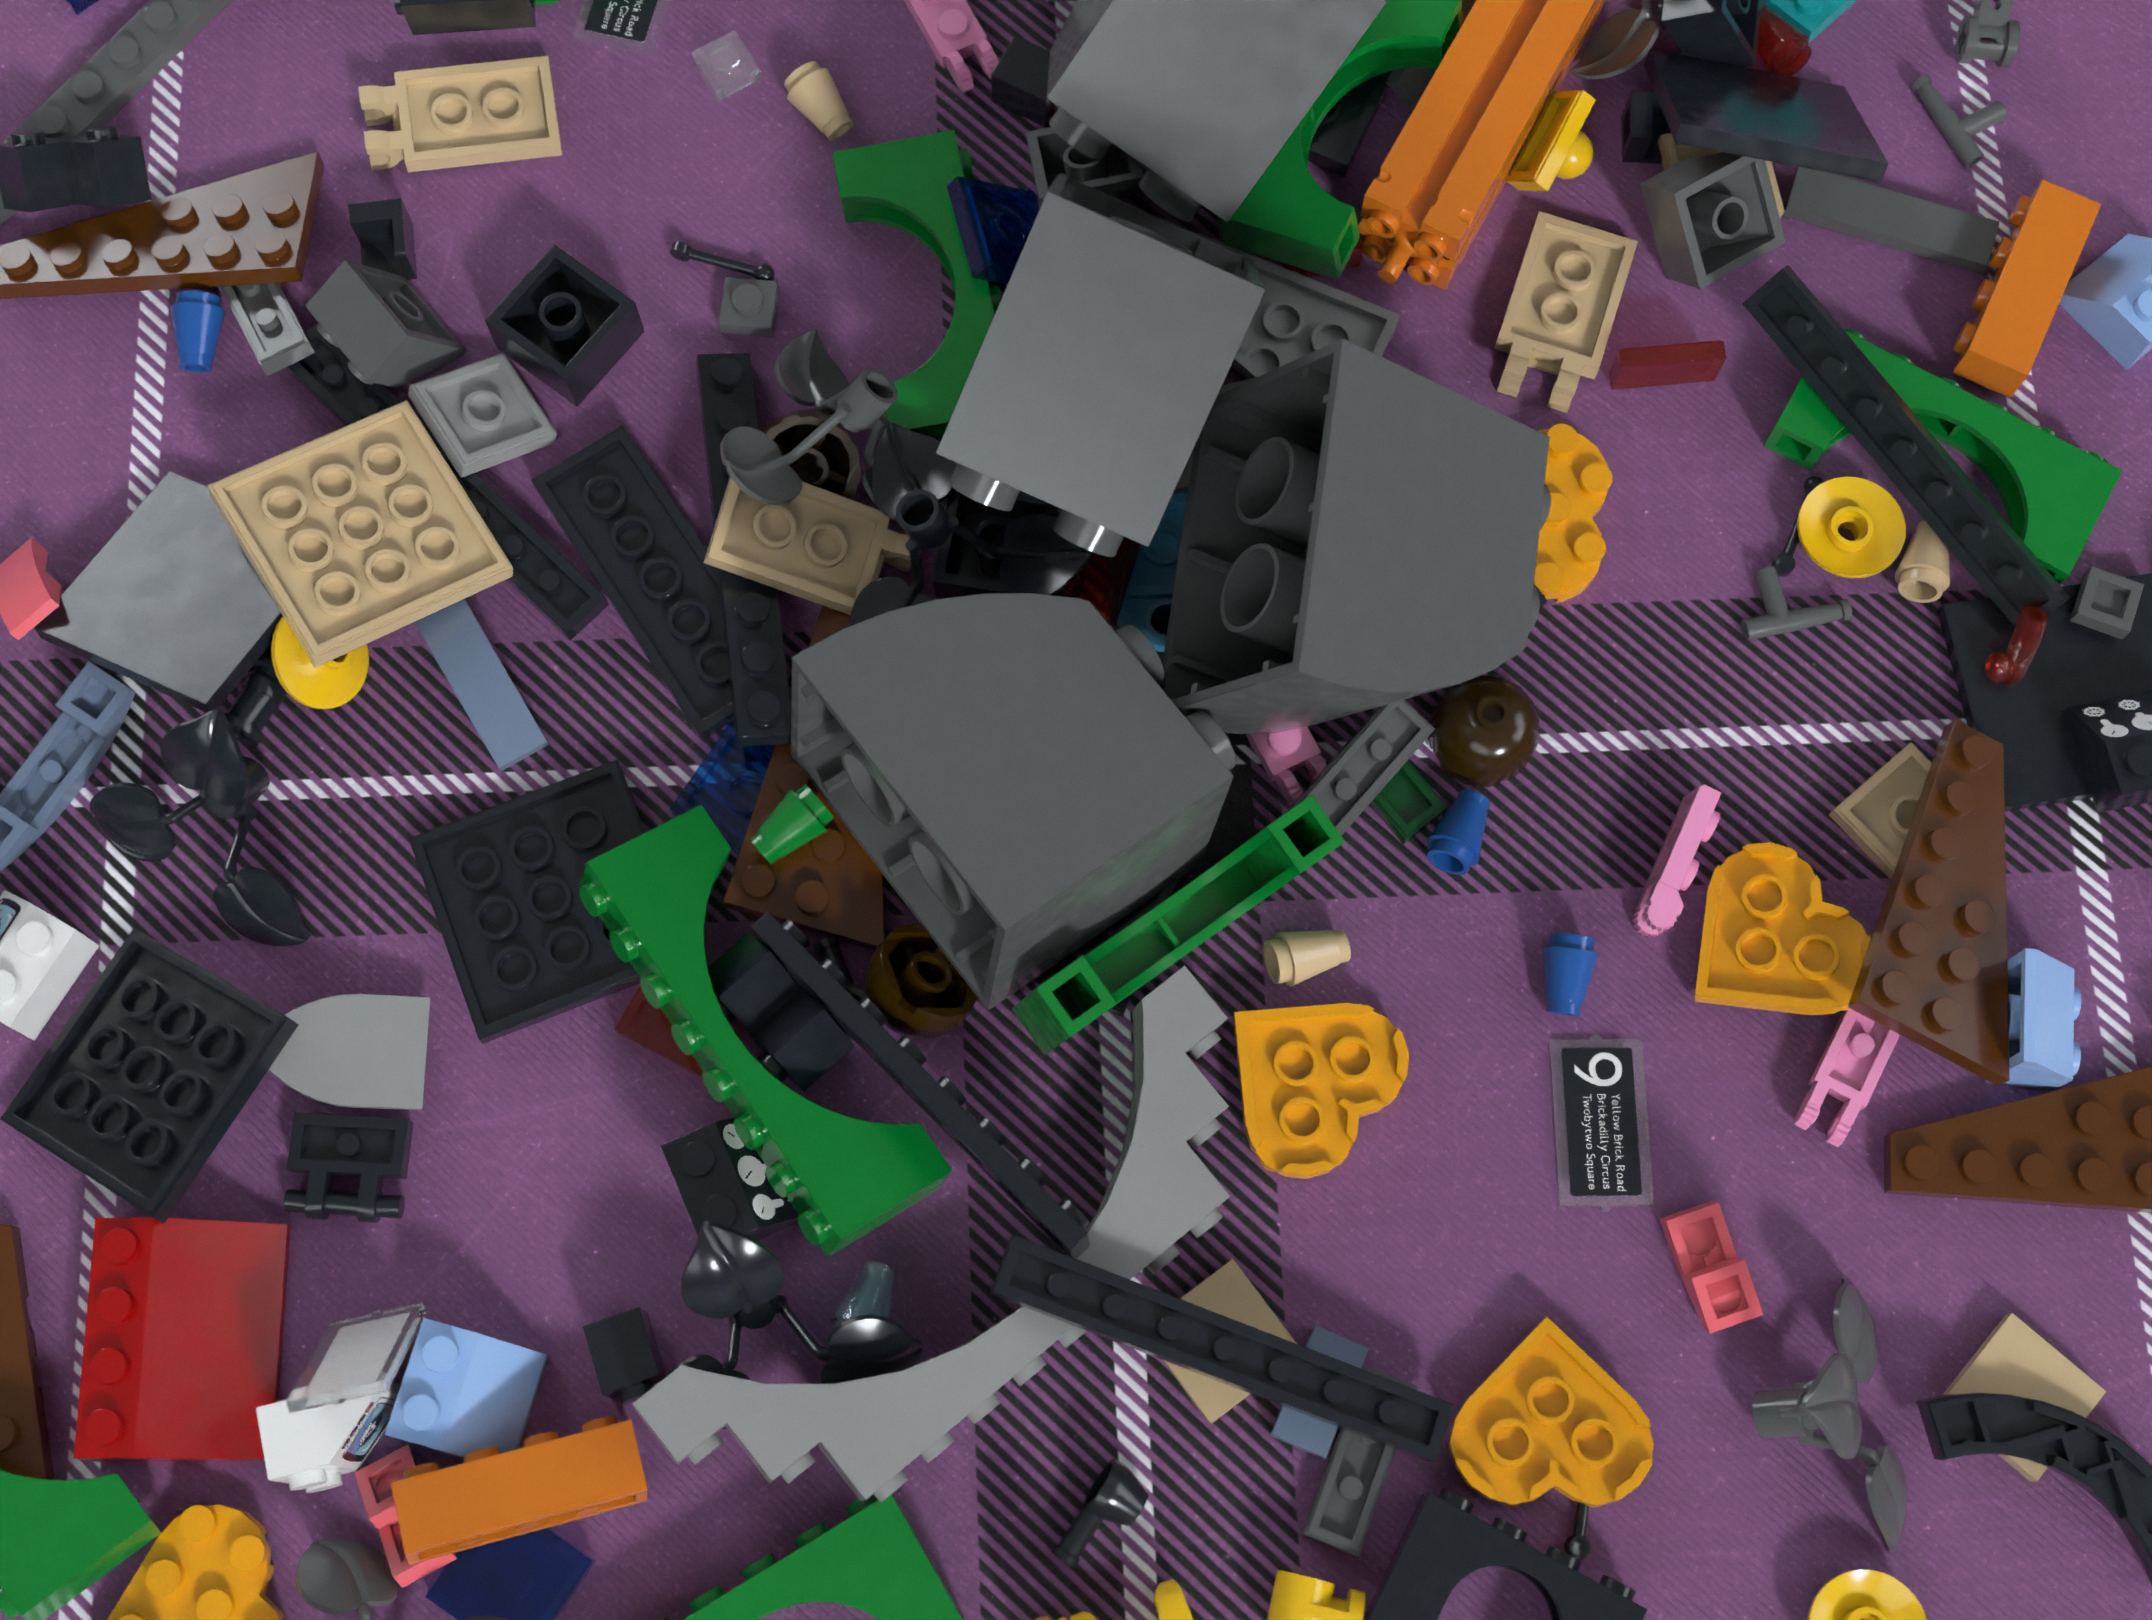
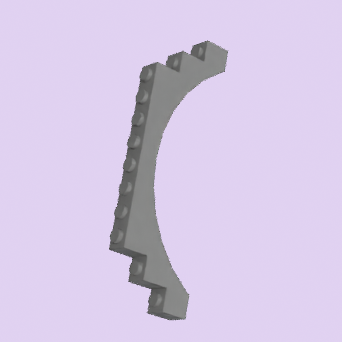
M1185 965L1145 996L1132 1011L1134 1091L1123 1149L1098 1212L1085 1230L1088 1233L1090 1246L1077 1258L1080 1261L1127 1279H1132L1146 1266L1153 1275L1180 1253L1174 1245L1178 1239L1189 1230L1198 1238L1224 1217L1217 1207L1230 1197L1187 1144L1189 1140L1195 1148H1198L1221 1129L1222 1126L1216 1117L1229 1107L1187 1055L1189 1052L1196 1061L1217 1044L1221 1038L1215 1031L1228 1017ZM1021 1306L1017 1311L964 1346L903 1371L837 1384L760 1383L681 1365L634 1402L633 1409L676 1465L687 1457L694 1466L723 1443V1440L717 1433L726 1427L769 1484L779 1475L783 1477L787 1484L794 1480L816 1461L809 1451L817 1445L861 1502L874 1494L881 1503L908 1480V1477L902 1471L903 1468L919 1455L927 1463L933 1460L955 1441L949 1433L951 1428L966 1416L973 1425L976 1424L1001 1403V1400L995 1394L998 1389L1012 1378L1020 1387L1047 1364L1040 1354L1057 1340L1064 1349L1083 1335L1086 1330Z

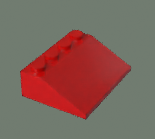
M152 1217L95 1218L74 1459L93 1462L265 1460L256 1407L278 1402L291 1225L168 1218L163 1224Z

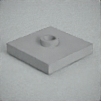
M505 353L410 385L408 397L461 478L555 443L556 430Z

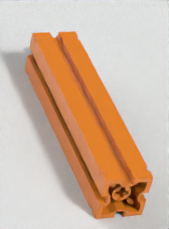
M1476 0L1381 165L1377 178L1373 179L1364 195L1360 214L1363 218L1358 225L1360 238L1355 247L1361 249L1371 260L1382 263L1377 272L1382 280L1392 284L1395 283L1405 265L1408 264L1407 272L1412 279L1420 284L1435 285L1446 291L1458 264H1461L1508 179L1507 177L1551 93L1557 91L1608 0Z

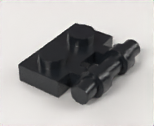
M294 1112L287 1170L293 1173H308L309 1177L307 1190H286L284 1196L285 1212L305 1213L307 1219L327 1220L329 1214L357 1216L359 1222L378 1223L381 1217L402 1218L405 1205L404 1196L384 1195L382 1187L384 1178L407 1179L414 1123L409 1119ZM332 1175L361 1177L359 1193L332 1191Z

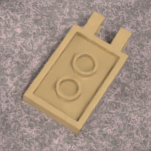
M548 56L394 72V86H358L360 105L362 110H364L366 125H381L392 119L394 123V131H364L365 148L367 155L370 156L372 171L392 168L404 159L409 173L562 156Z
M1541 211L1538 212L1494 347L1496 350L1509 353L1497 392L1517 398L1527 367H1532L1557 375L1547 407L1564 413L1568 412L1580 375L1594 380L1596 378L1638 241Z
M730 477L703 563L851 615L854 602L863 588L872 581L878 580L883 561L905 572L910 569V553L905 547L910 537L907 534H900L887 529L890 518L884 515L881 510L802 482L803 487L799 495L790 503L769 505L746 494Z

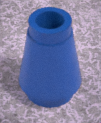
M182 291L177 293V301L171 305V313L180 369L195 373L212 371V361L215 357L225 317V310L220 307L221 299L219 296L204 291Z
M1469 789L1459 792L1457 799L1454 800L1427 839V846L1429 848L1427 858L1432 865L1450 874L1463 875L1469 871L1470 866H1474L1479 862L1487 811L1490 806V801L1487 797Z
M1550 933L1548 946H1543L1546 1012L1567 1016H1580L1581 1005H1583L1599 953L1594 952V938L1568 933Z

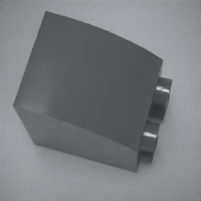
M1078 0L1050 49L1047 98L1058 109L1049 121V125L1065 142L1091 159L1102 161L1113 144L1135 158L1147 170L1138 182L1139 188L1155 204L1174 217L1190 222L1201 205H1203L1228 222L1379 14L1387 0Z
M1059 172L1046 193L936 451V454L957 463L949 485L970 499L1003 511L1012 510L1020 491L1058 507L1057 510L1060 513L1053 530L1071 543L1103 556L1115 557L1124 537L1149 547L1265 292V287L1254 261Z
M1343 338L1218 395L1194 447L1162 664L1164 680L1159 686L1184 716L1196 710L1204 711L1219 724L1225 733H1278L1315 725L1454 686L1488 673L1515 657L1527 647L1528 635L1537 621L1540 609L1539 594L1534 587L1539 531L1548 517L1551 505L1550 491L1545 484L1549 436Z
M999 593L932 600L889 611L844 628L792 657L791 756L921 925L927 929L931 938L987 1010L999 1004L1152 899L1173 882H1176L1200 866L1234 777L1230 770L1236 764L1233 747L1219 724L1210 715L1201 710L1193 711L1184 716L1161 689L1159 684L1164 680L1163 665L1156 650L1146 636L1130 624H1125L1114 631L1090 601L1080 598L1034 593Z

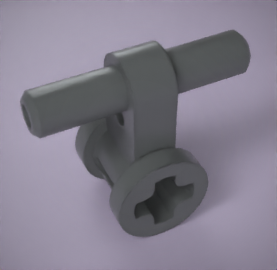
M1976 0L1974 15L1964 16L1957 32L1955 42V60L1957 63L1968 64L1972 59L1995 61L1997 67L2009 68L2013 64L2019 46L2020 24L2018 21L2009 20L2012 0ZM1992 1L1996 4L1995 9L1991 7ZM1979 40L1994 41L1995 44L1981 43Z

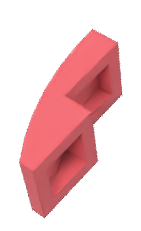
M33 537L0 564V615L9 633L18 641L60 604L62 585L45 571L48 551Z
M1711 1200L1659 1219L1681 1279L1707 1333L1711 1334L1763 1315L1746 1261L1737 1257L1719 1202Z
M408 1444L354 1472L368 1519L379 1531L392 1577L402 1588L457 1559L456 1554L453 1553L412 1565L408 1564L404 1553L390 1483L403 1479L402 1473L405 1470L420 1465L414 1451Z

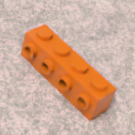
M2044 179L2031 197L2023 194L2020 196L2008 220V224L2015 226L2011 238L2003 236L1989 263L1990 266L1997 268L1992 281L1984 279L1971 304V308L1978 311L1974 323L1965 322L1953 345L1952 351L1960 354L1953 368V374L2008 398L2013 396L2030 373L2102 205L2101 203Z
M616 1416L602 1417L583 1424V1432L562 1438H559V1434L556 1431L540 1433L523 1441L524 1447L500 1453L498 1447H488L464 1455V1463L440 1469L438 1463H426L405 1470L402 1473L403 1479L390 1483L404 1553L408 1564H416L647 1501L648 1488L632 1420L618 1423Z

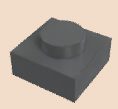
M726 277L719 319L721 333L773 338L779 297L778 282Z
M2091 566L2083 575L2070 621L2123 639L2131 631L2144 584Z

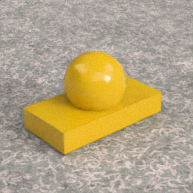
M1584 90L1553 91L1510 171L1507 182L1519 191H1549L1555 177L1565 180L1584 174L1591 165L1594 153L1592 141L1585 132L1580 130L1596 99Z

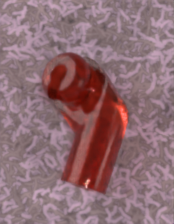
M2025 607L2021 610L2005 654L1996 652L1987 660L1986 675L1990 681H2003L2005 686H2010L2024 678L2039 648L2049 621V616L2045 611L2036 607Z

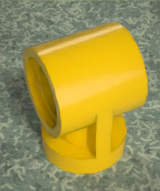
M1277 1570L1267 1620H1363L1366 1594L1363 1591L1349 1588L1346 1599L1334 1597L1336 1585L1334 1583Z

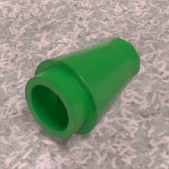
M804 784L795 793L790 789L757 830V833L749 840L772 865L779 858H783L827 832L824 826L835 817L810 788Z

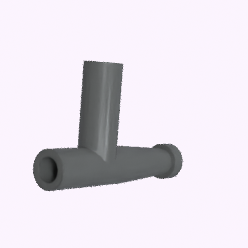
M1929 75L1921 76L1912 83L1910 88L1915 94L1920 96L1934 122L1965 167L1969 168L1975 165L1984 157V154L1971 136L2004 121L2007 118L2005 106L2000 101H1996L1959 120L1954 111L1933 87V81Z
M1765 567L1756 571L1755 577L1767 615L1742 620L1741 631L1744 639L1749 641L1803 630L1836 620L1841 622L1852 619V608L1850 602L1844 599L1837 601L1836 604L1788 610L1776 567Z

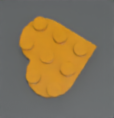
M1560 423L1552 426L1550 429L1539 430V432L1549 436L1545 484L1550 491L1551 505L1548 517L1539 531L1534 586L1540 590L1546 600L1557 599V602H1564L1581 594L1594 580L1601 560L1605 555L1606 543L1593 518L1604 504L1613 477L1599 448L1583 435L1578 434L1570 425Z
M1772 842L1745 845L1742 847V851L1729 856L1721 866L1718 865L1714 869L1708 886L1695 1002L1803 1015L1834 1014L1838 1011L1849 1010L1848 1005L1869 947L1871 936L1870 934L1869 936L1867 935L1860 922L1850 916V912L1847 909L1822 901L1819 877L1815 876L1807 862L1797 856L1798 853L1794 849Z
M1338 1003L1234 1012L1233 1023L1244 1129L1250 1149L1258 1157V1161L1264 1169L1270 1172H1277L1284 1177L1309 1179L1329 1173L1333 1168L1341 1165L1347 1158L1357 1138L1359 1118L1377 1113L1395 1100L1408 1075L1409 1051L1399 1028L1396 1030L1388 1018L1374 1012L1375 1008L1362 1004Z
M1546 1316L1466 1400L1453 1422L1452 1434L1449 1440V1452L1453 1457L1456 1470L1467 1486L1488 1501L1498 1502L1507 1507H1514L1521 1503L1534 1501L1554 1488L1572 1501L1581 1502L1589 1507H1600L1606 1503L1621 1500L1641 1485L1652 1466L1654 1442L1650 1432V1420L1636 1400Z
M228 1505L190 1506L181 1515L175 1517L158 1536L107 1620H282V1617H284L282 1610L265 1595L274 1573V1565H271L270 1562L271 1547L264 1535L267 1534L265 1527L250 1513Z

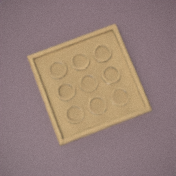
M407 400L207 485L211 499L314 668L513 577V566Z

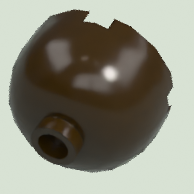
M814 409L790 411L773 420L764 433L777 444L783 456L791 452L832 415ZM841 423L837 424L795 462L789 464L802 482L851 499L855 494L861 476L859 447L849 430Z
M1483 674L1454 685L1442 695L1430 717L1429 723L1435 730L1429 735L1428 741L1431 750L1432 748L1434 749L1435 755L1441 761L1440 766L1449 776L1466 785L1491 787L1499 785L1501 781L1510 779L1515 774L1518 775L1525 769L1538 745L1540 720L1534 702L1520 686L1500 676Z
M919 924L895 928L876 948L865 974L867 998L887 1018L888 1022L885 1025L890 1030L907 1038L923 1040L946 1035L970 1014L975 1002L979 999L931 938L927 929Z

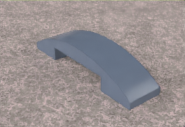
M465 599L415 621L434 658L500 771L549 745Z
M89 661L55 704L56 707L63 711L0 793V871L24 853L67 808L106 754L129 711L135 692Z

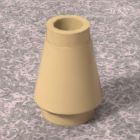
M810 61L798 67L787 77L784 82V87L789 92L787 100L821 133L825 134L829 141H835L851 130L854 122L849 116L828 68H821L816 61Z
M1925 520L1917 524L1916 530L1895 573L1899 593L1908 600L1920 603L1938 600L1942 596V592L1950 585L1949 548Z
M1342 929L1333 931L1277 932L1274 939L1265 941L1263 955L1266 969L1274 984L1285 982L1288 986L1292 987L1338 966L1340 963L1348 962L1351 958V950L1347 935Z

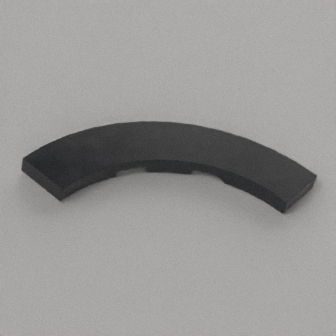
M1974 1392L1947 1394L1916 1401L1934 1459L1946 1460L1977 1454L2008 1455L2043 1465L2067 1477L2101 1503L2119 1523L2141 1558L2152 1585V1466L2126 1442L2099 1424L2073 1411L2036 1399L2007 1394Z

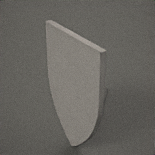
M343 994L309 1002L285 1015L299 1025L269 1070L287 1086L302 1095L323 1103L352 1108L423 1110L431 998Z

